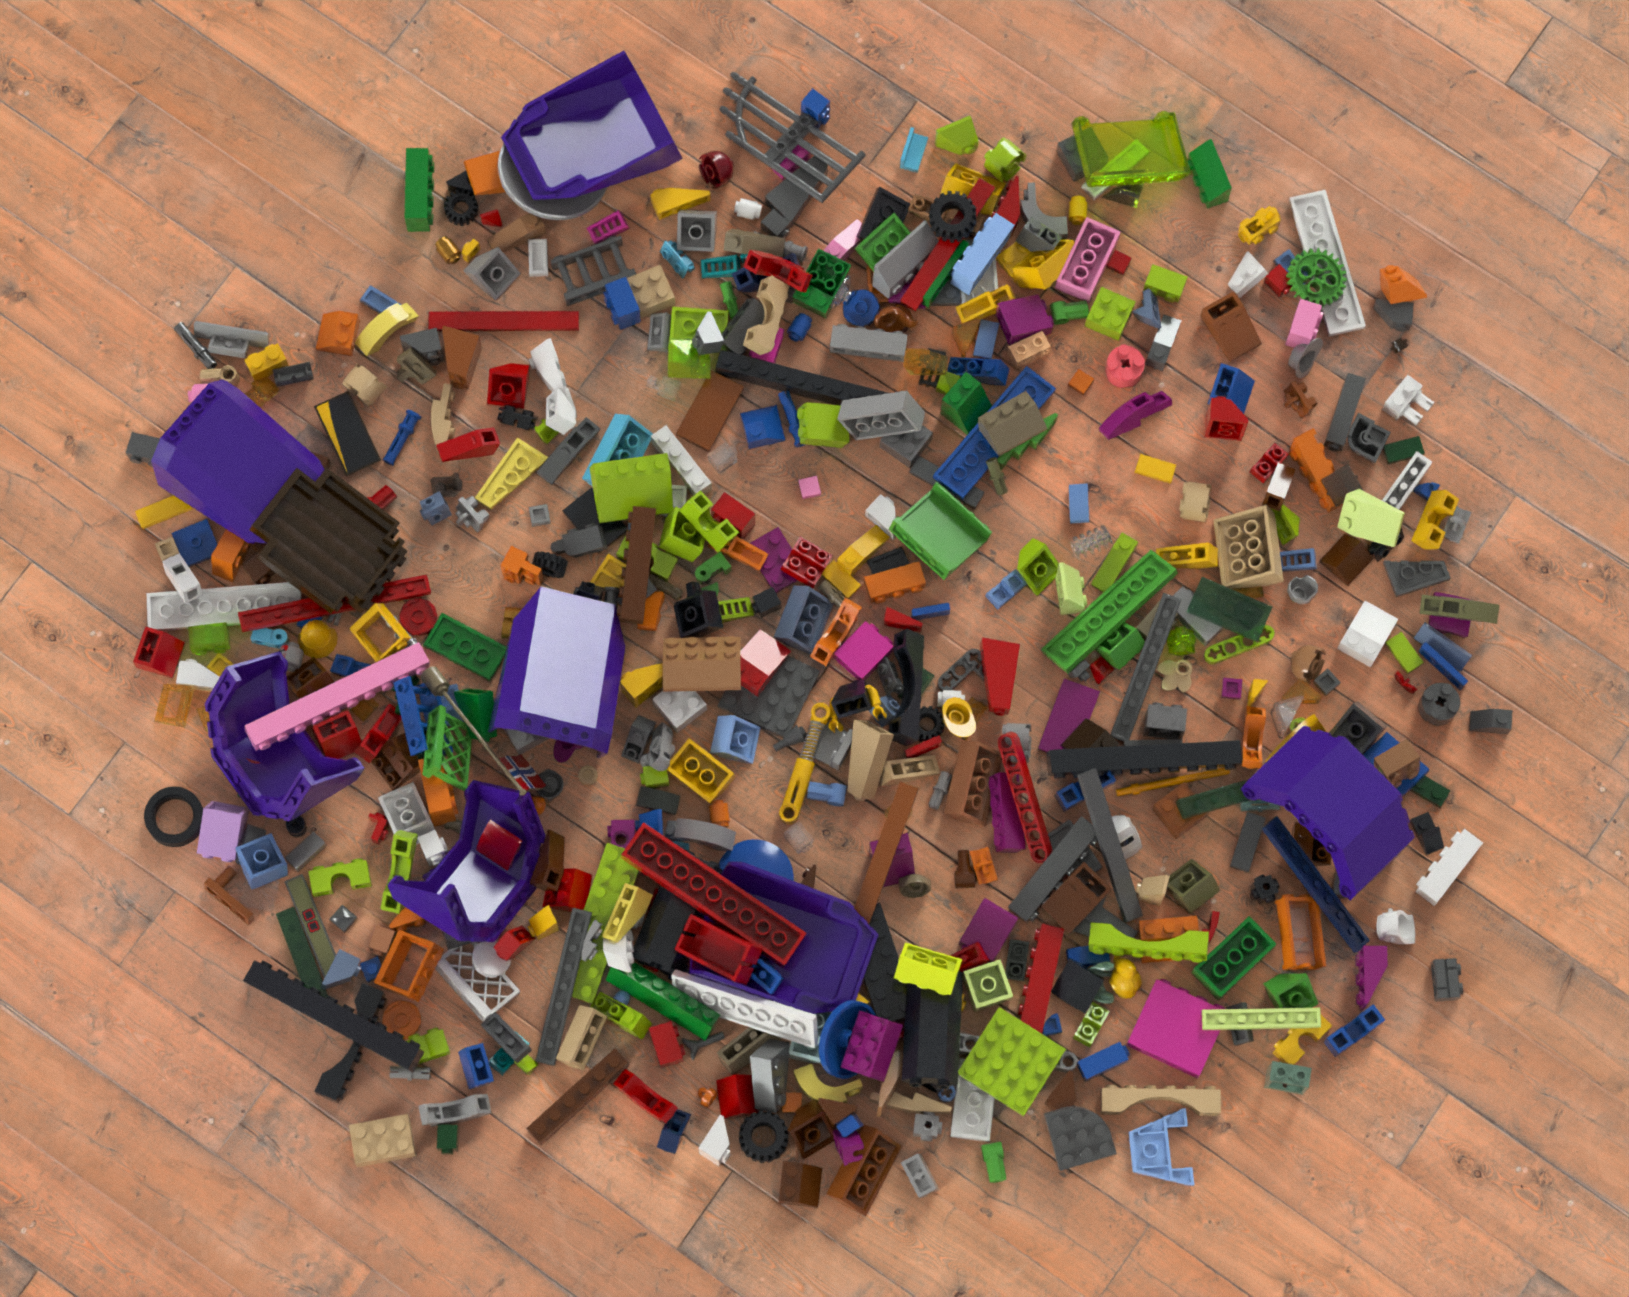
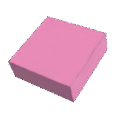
M817 476L798 480L802 499L821 495Z

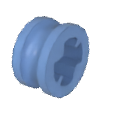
M950 1086L947 1089L952 1091V1094L950 1093L951 1097L942 1096L941 1092L944 1090L941 1089L938 1093L939 1099L943 1102L952 1101L956 1093L954 1086Z

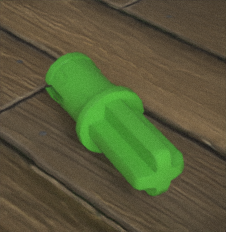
M731 281L721 283L720 288L724 298L723 303L727 305L730 318L732 319L738 312L736 303L738 298L734 294Z

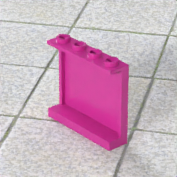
M1156 979L1126 1046L1198 1079L1220 1030H1202L1201 1011L1225 1008L1219 1004L1212 1005L1207 1003V999L1197 995L1194 997L1189 994L1188 990L1182 987L1177 989L1171 986V982L1165 979Z

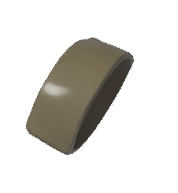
M910 874L899 878V889L905 897H922L931 891V881L923 875Z

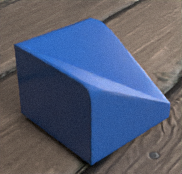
M851 1114L838 1123L836 1127L843 1137H847L864 1125L857 1114Z

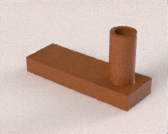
M228 866L214 881L209 877L204 882V889L249 926L254 920L253 913L223 889L237 874L231 866Z

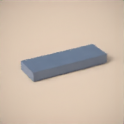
M1426 622L1414 637L1422 645L1427 642L1460 672L1472 657L1470 653Z

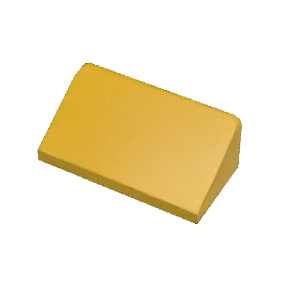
M1254 679L1249 687L1247 706L1251 707L1264 691L1268 680Z

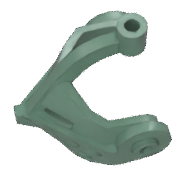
M1102 962L1088 968V970L1102 978L1111 977V970L1114 969V964ZM1103 982L1094 1000L1109 1004L1114 1002V995L1106 991Z

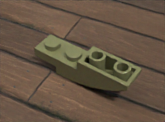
M1422 594L1420 614L1497 624L1500 605Z

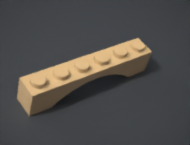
M1105 1085V1088H1102L1100 1091L1101 1115H1121L1128 1108L1149 1100L1173 1101L1186 1106L1199 1116H1219L1221 1114V1089H1216L1215 1086H1205L1204 1089H1196V1086H1184V1089H1176V1086H1164V1089H1156L1154 1085H1147L1145 1088H1137L1136 1085H1125V1088H1117V1085Z

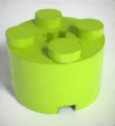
M1003 137L993 150L990 149L986 152L984 167L1000 182H1003V179L1008 181L1020 170L1021 167L1018 165L1021 161L1025 162L1026 154L1009 139Z

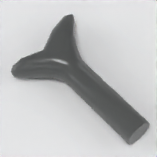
M719 1032L709 1036L706 1041L703 1039L693 1041L682 1038V1042L691 1050L690 1056L694 1060L701 1047L723 1040L725 1037L723 1032Z

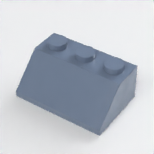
M794 585L774 638L787 646L811 654L816 643L821 638L834 603L832 604L829 599L809 586Z

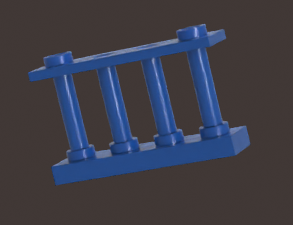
M407 676L393 683L410 755L414 756L428 750L423 730L427 731L428 713L442 705L441 697L434 696L424 683L413 686L411 676ZM415 694H419L421 704H417ZM419 712H423L426 723L421 722ZM444 734V740L449 744L450 742ZM443 749V750H442V754H443V756H446L447 754L445 753V751H444V749Z

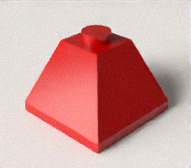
M509 363L490 368L487 404L498 406L511 405L524 409L530 365Z

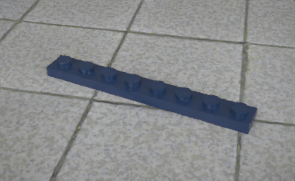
M1274 817L1262 828L1263 832L1353 953L1360 951L1370 941L1279 817Z

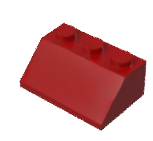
M1223 396L1211 398L1205 419L1204 437L1242 441L1248 425V418L1232 400L1226 399Z

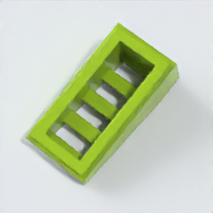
M750 597L718 601L719 609L723 608L725 615H721L723 623L754 616ZM743 603H746L747 612L743 611ZM734 605H738L740 613H736ZM731 606L732 614L728 613L727 607Z

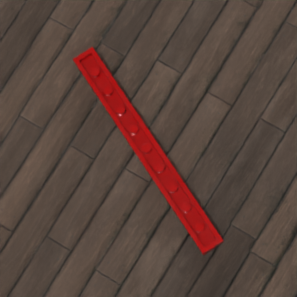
M427 574L383 583L384 590L379 596L374 595L371 600L374 602L373 606L375 603L386 604L431 595ZM306 598L238 612V617L243 633L356 609L343 601L344 604L339 611L334 610L330 614L316 602Z

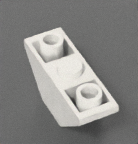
M631 929L618 943L603 939V951L608 966L627 973L631 972V964L634 963L632 954L634 952L632 943L634 938Z

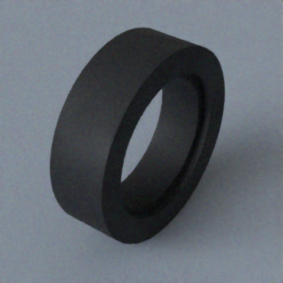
M167 787L156 792L147 802L144 811L145 825L151 836L160 844L168 847L185 846L194 841L200 834L203 807L191 791L182 787ZM169 800H183L193 810V820L190 826L179 834L171 835L162 832L156 824L158 809Z

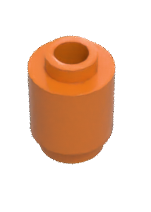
M723 800L713 801L712 805L708 806L711 823L725 828L729 827L728 803H723Z

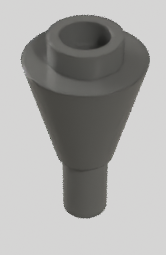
M796 725L783 740L774 744L773 747L777 752L786 746L806 741L807 733L802 726L798 727Z

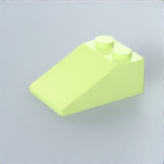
M1357 489L1346 494L1337 528L1352 536L1395 547L1405 513L1365 491Z
M1061 562L1058 565L1055 577L1060 615L1081 613L1084 611V606H1087L1086 595L1082 594L1084 578L1080 577L1077 569Z

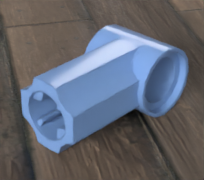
M809 782L807 799L824 801L829 805L842 807L845 802L847 786L838 783L828 785Z

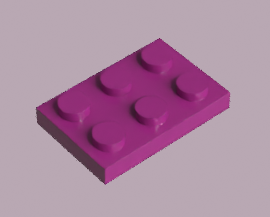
M779 527L750 543L768 553L760 572L770 588H774L776 594L798 582L797 579L780 570L792 548Z

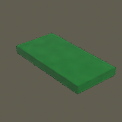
M441 613L423 644V647L491 682L502 663L507 646L444 613Z

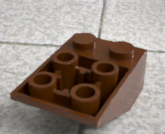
M1083 862L1041 908L1070 934L1110 893L1112 888Z

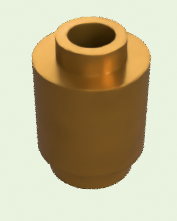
M443 236L435 243L436 251L447 264H455L461 259L462 253L451 238Z

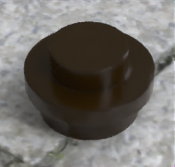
M1401 337L1392 342L1391 351L1394 350L1396 354L1408 347V340H1403Z

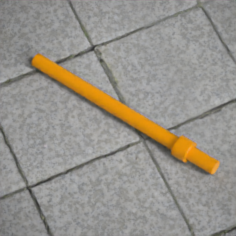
M1225 767L1215 771H1203L1143 784L1134 783L1128 787L1115 789L1116 796L1128 794L1133 796L1143 791L1178 785L1183 782L1188 783L1230 774V770H1225Z

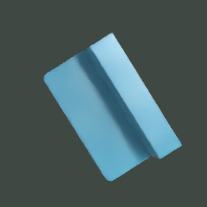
M913 127L910 128L900 160V168L918 173L928 137L915 134Z

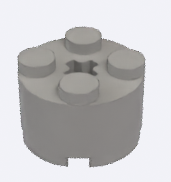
M1003 724L1002 735L1012 731L1019 736L1026 762L1029 763L1031 755V737L1029 735L1031 724ZM1006 737V744L1011 746V739L1009 737ZM1012 755L1011 762H1017V758Z

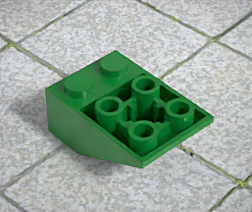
M818 248L806 272L813 275L805 293L796 289L792 296L793 303L827 319L852 265Z

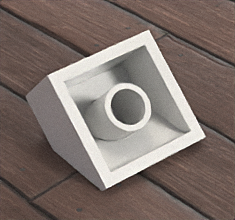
M719 1115L698 1148L700 1155L718 1166L721 1163L725 1164L731 1155L725 1121L722 1115Z

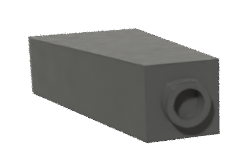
M815 156L807 161L815 169L826 176L828 175V165ZM801 167L792 173L815 190L822 184L820 180ZM785 179L765 195V203L771 210L774 209L789 221L791 228L812 196L788 179Z
M1348 373L1324 443V446L1331 451L1342 452L1366 380L1364 377Z

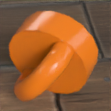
M531 796L537 814L541 815L546 807L545 799L543 797Z
M703 1087L699 1088L700 1104L706 1108L710 1107L718 1095L717 1091L713 1088L709 1090Z

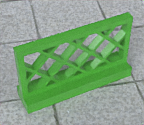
M442 705L428 713L426 733L428 750L424 754L423 775L427 778L434 775L465 791L468 787L472 739H470L465 723L447 714L446 707ZM445 720L449 722L452 728L448 729ZM459 728L466 731L465 737L462 735ZM451 731L455 732L458 740L455 741ZM444 734L448 738L450 742L449 744H447L444 740ZM460 742L462 744L464 752L461 751L457 743ZM450 746L454 748L455 752L457 753L456 756H454L449 748ZM443 749L449 758L447 760L444 758L442 754ZM456 758H459L463 764L462 768L460 767ZM451 761L455 771H452L447 762ZM441 765L444 767L447 774L440 771ZM458 773L462 781H458L454 774Z

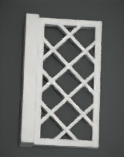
M472 942V943H471V944L473 945L474 949H475L476 946L478 945L477 942ZM462 946L450 949L442 955L435 970L482 1022L520 993V990L505 973L499 976V982L487 981L488 977H485V981L474 980V970H476L474 963H472V966L461 965V956L472 957L473 953L462 952ZM450 955H458L459 964L452 965L446 958ZM460 969L472 970L471 979H463L460 976ZM473 983L485 984L484 994L475 993ZM487 985H499L498 995L486 994ZM501 986H509L514 991L509 996L500 995ZM486 998L498 999L497 1006L491 1010L486 1005Z

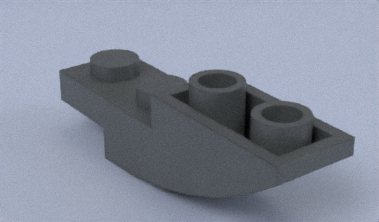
M586 417L560 443L538 470L537 474L552 485L571 465L576 456L600 432L601 428Z

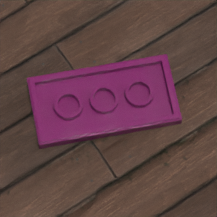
M1064 678L1038 750L1047 753L1049 750L1063 749L1060 745L1085 718L1090 720L1100 691Z

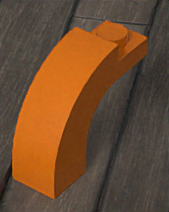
M845 598L831 625L816 643L810 657L827 666L834 658V653L849 636L862 607Z
M1246 706L1241 743L1242 767L1248 769H1260L1262 767V741L1266 708Z

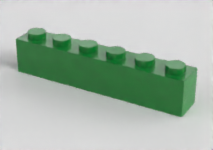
M635 962L631 964V972L628 973L613 967L609 970L606 981L626 991L632 997L706 1041L715 1029L720 1018L719 1013Z

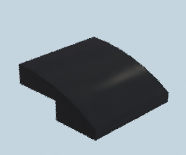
M1069 958L1051 992L1072 1007L1086 1013L1104 982V978Z

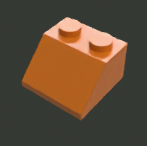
M1388 265L1380 269L1381 290L1390 304L1427 298V294L1418 280L1399 266Z
M344 311L323 314L316 350L353 356L360 325L358 314Z

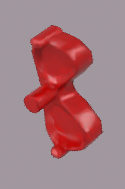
M1399 671L1394 674L1397 682L1406 691L1414 694L1418 690L1413 685L1408 684L1410 679L1404 680L1403 675Z

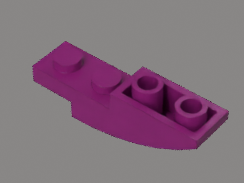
M1163 391L1151 396L1143 392L1115 410L1099 427V432L1110 440L1141 426L1140 419L1172 406V399Z

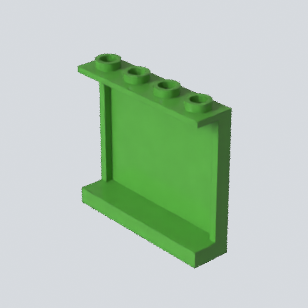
M938 482L901 517L897 516L888 529L943 580L949 577L982 547L992 534V531L986 524H983L976 518L973 512L965 508L958 499L954 498Z

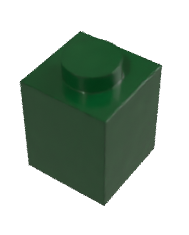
M438 1125L437 1150L441 1151V1154L452 1155L453 1151L458 1152V1125Z

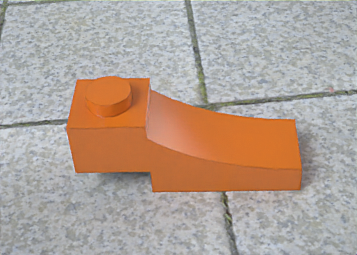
M738 536L721 550L723 555L733 558L757 571H760L768 556V553ZM710 544L707 545V547L715 550Z

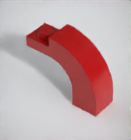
M749 250L743 266L757 275L774 276L800 292L805 293L813 276L804 271L803 267L791 261L757 250Z
M624 1069L613 1083L631 1101L660 1122L667 1123L678 1109L674 1103L657 1094L627 1069Z

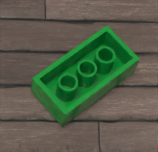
M406 148L405 222L408 232H430V225H434V215L432 214L434 196L432 190H434L433 173L435 172V163L433 162V155L429 153V148Z
M1249 916L1207 955V961L1200 962L1193 968L1191 973L1219 1001L1264 959L1277 944Z

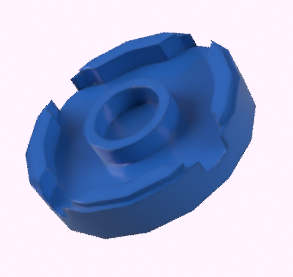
M868 290L852 291L843 302L844 317L854 326L865 327L871 325L874 322L875 316L880 311L879 300Z

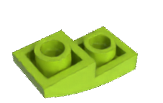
M1092 1002L1073 1039L1090 1048L1110 1011Z

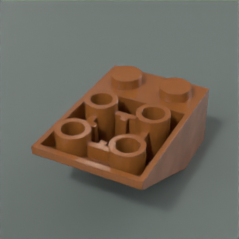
M1234 291L1202 309L1200 314L1202 321L1229 362L1262 344L1244 305Z

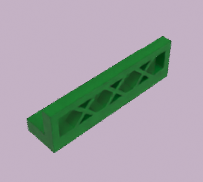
M962 240L923 296L922 305L928 308L932 305L950 279L954 265L964 256L963 253L969 245L967 241Z

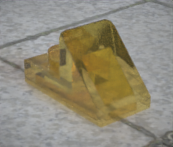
M268 377L251 382L252 388L245 395L261 407L280 390Z

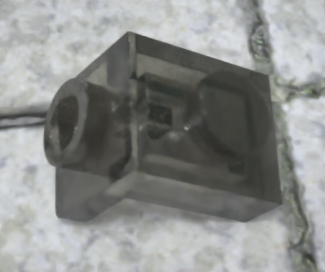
M454 473L450 477H433L430 480L433 494L440 491L443 497H455L462 490V480L459 478L458 473Z

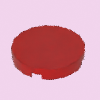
M414 598L402 606L399 619L401 626L409 634L423 636L431 632L437 622L438 615L435 606L430 601Z

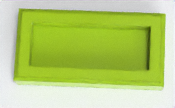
M1402 632L1386 641V646L1407 674L1424 663Z

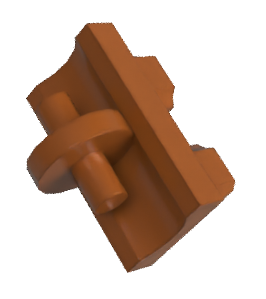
M1292 381L1284 390L1285 398L1287 399L1284 406L1286 409L1292 407L1294 412L1297 411L1302 419L1317 405L1314 397L1306 398L1304 395L1307 392V386L1304 382L1297 383Z

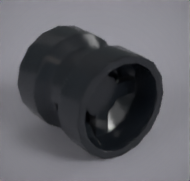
M301 816L292 821H286V829L291 836L299 838L307 832V825Z

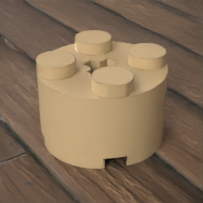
M359 363L356 364L342 383L351 394L359 397L368 407L371 404L373 405L387 388L382 381L379 382L374 374L362 365L360 366Z
M1184 482L1183 500L1181 499L1179 509L1180 518L1206 522L1210 507L1209 493H1211L1212 489L1211 484Z

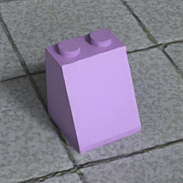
M211 801L203 808L197 854H202V857L209 859L219 857L225 862L236 860L237 853L235 848L242 845L241 839L245 832L249 814L248 807Z

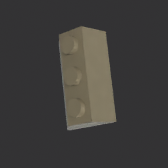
M1027 391L978 417L980 432L998 456L1005 454L1047 430V426L1036 403Z

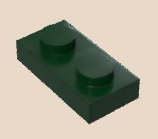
M1424 776L1410 789L1411 792L1438 808H1441L1450 793L1449 789L1427 776Z

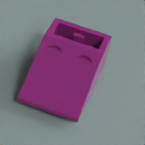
M1364 945L1358 951V955H1355V966L1359 969L1355 977L1356 986H1359V993H1356V1005H1359V1011H1363L1369 1003L1388 966L1387 946Z

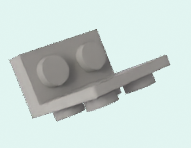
M827 722V725L822 730V736H820L821 739H819L820 742H818V749H816L817 752H815L816 755L814 757L839 771L851 748L853 730L849 729L848 732L845 730L840 732L836 727L834 733L829 729V722Z

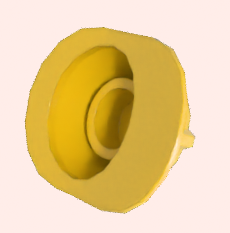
M957 697L949 698L945 701L942 707L945 726L953 735L958 737L971 736L975 732L976 723L970 705L965 700Z

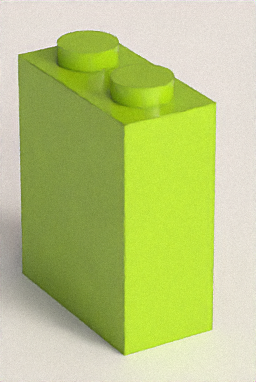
M806 402L800 406L797 411L800 444L842 448L848 444L849 432L838 420L841 406Z

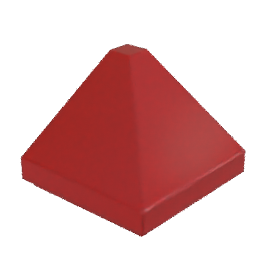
M498 209L480 215L483 225L503 227Z
M1102 656L1089 666L1098 685L1114 671V668Z

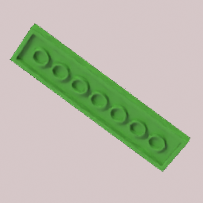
M1150 550L1041 649L1042 653L1068 674L1178 574L1177 569Z

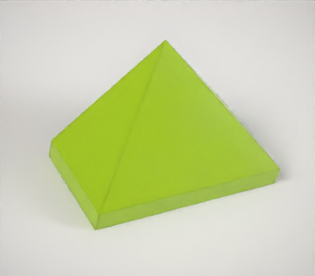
M1282 505L1280 511L1272 508L1271 510L1275 513L1277 535L1282 545H1285L1298 536L1300 517L1285 505Z

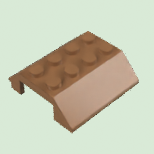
M741 637L663 638V692L741 690Z

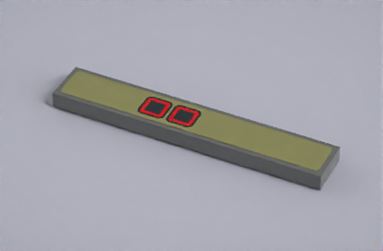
M301 874L284 882L325 979L336 957V953L305 878Z

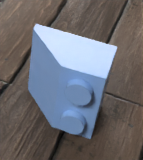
M735 715L718 716L710 753L723 759L753 764L761 727Z

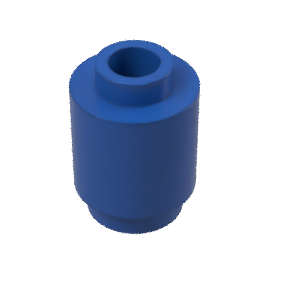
M799 313L798 316H795L787 330L788 337L795 342L803 341L812 326V319L804 313Z

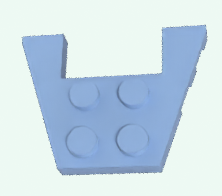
M1186 1108L1128 1133L1133 1173L1194 1186L1192 1167L1172 1169L1167 1130L1169 1128L1188 1126Z

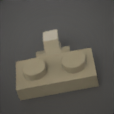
M412 347L397 356V362L401 365V369L397 371L396 377L399 381L403 382L411 377L423 385L436 376L437 371Z

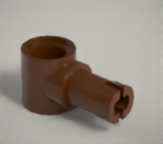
M959 850L958 867L956 868L957 871H955V888H975V871L970 867L969 850Z

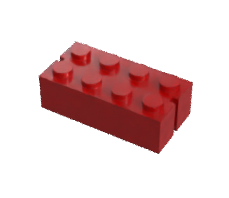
M690 914L683 930L696 934V936L692 937L681 934L674 950L734 982L747 985L754 970L751 966L752 964L756 965L763 949L703 917Z

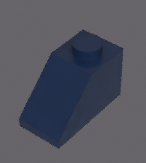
M679 1109L675 1111L673 1117L662 1128L657 1148L673 1154L676 1153L690 1120V1113Z

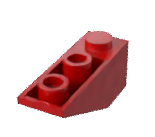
M1017 175L1014 181H1009L1006 187L1008 191L1006 196H1001L998 202V206H1000L998 211H993L991 215L992 218L997 213L1014 224L1011 236L1020 218L1019 176Z
M493 427L477 429L439 443L436 447L441 461L446 462L494 455L500 445V441Z

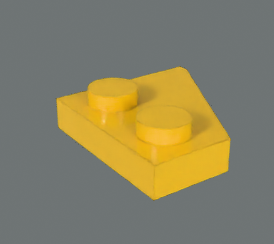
M608 554L590 582L603 588L616 587L620 589V586H624L625 579H621L622 567H626V564Z

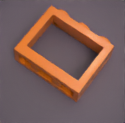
M398 930L373 983L387 991L419 1002L425 993L430 978L433 976L438 961L442 957L444 949L434 942ZM415 944L428 950L409 989L405 990L394 986L393 983L411 945Z

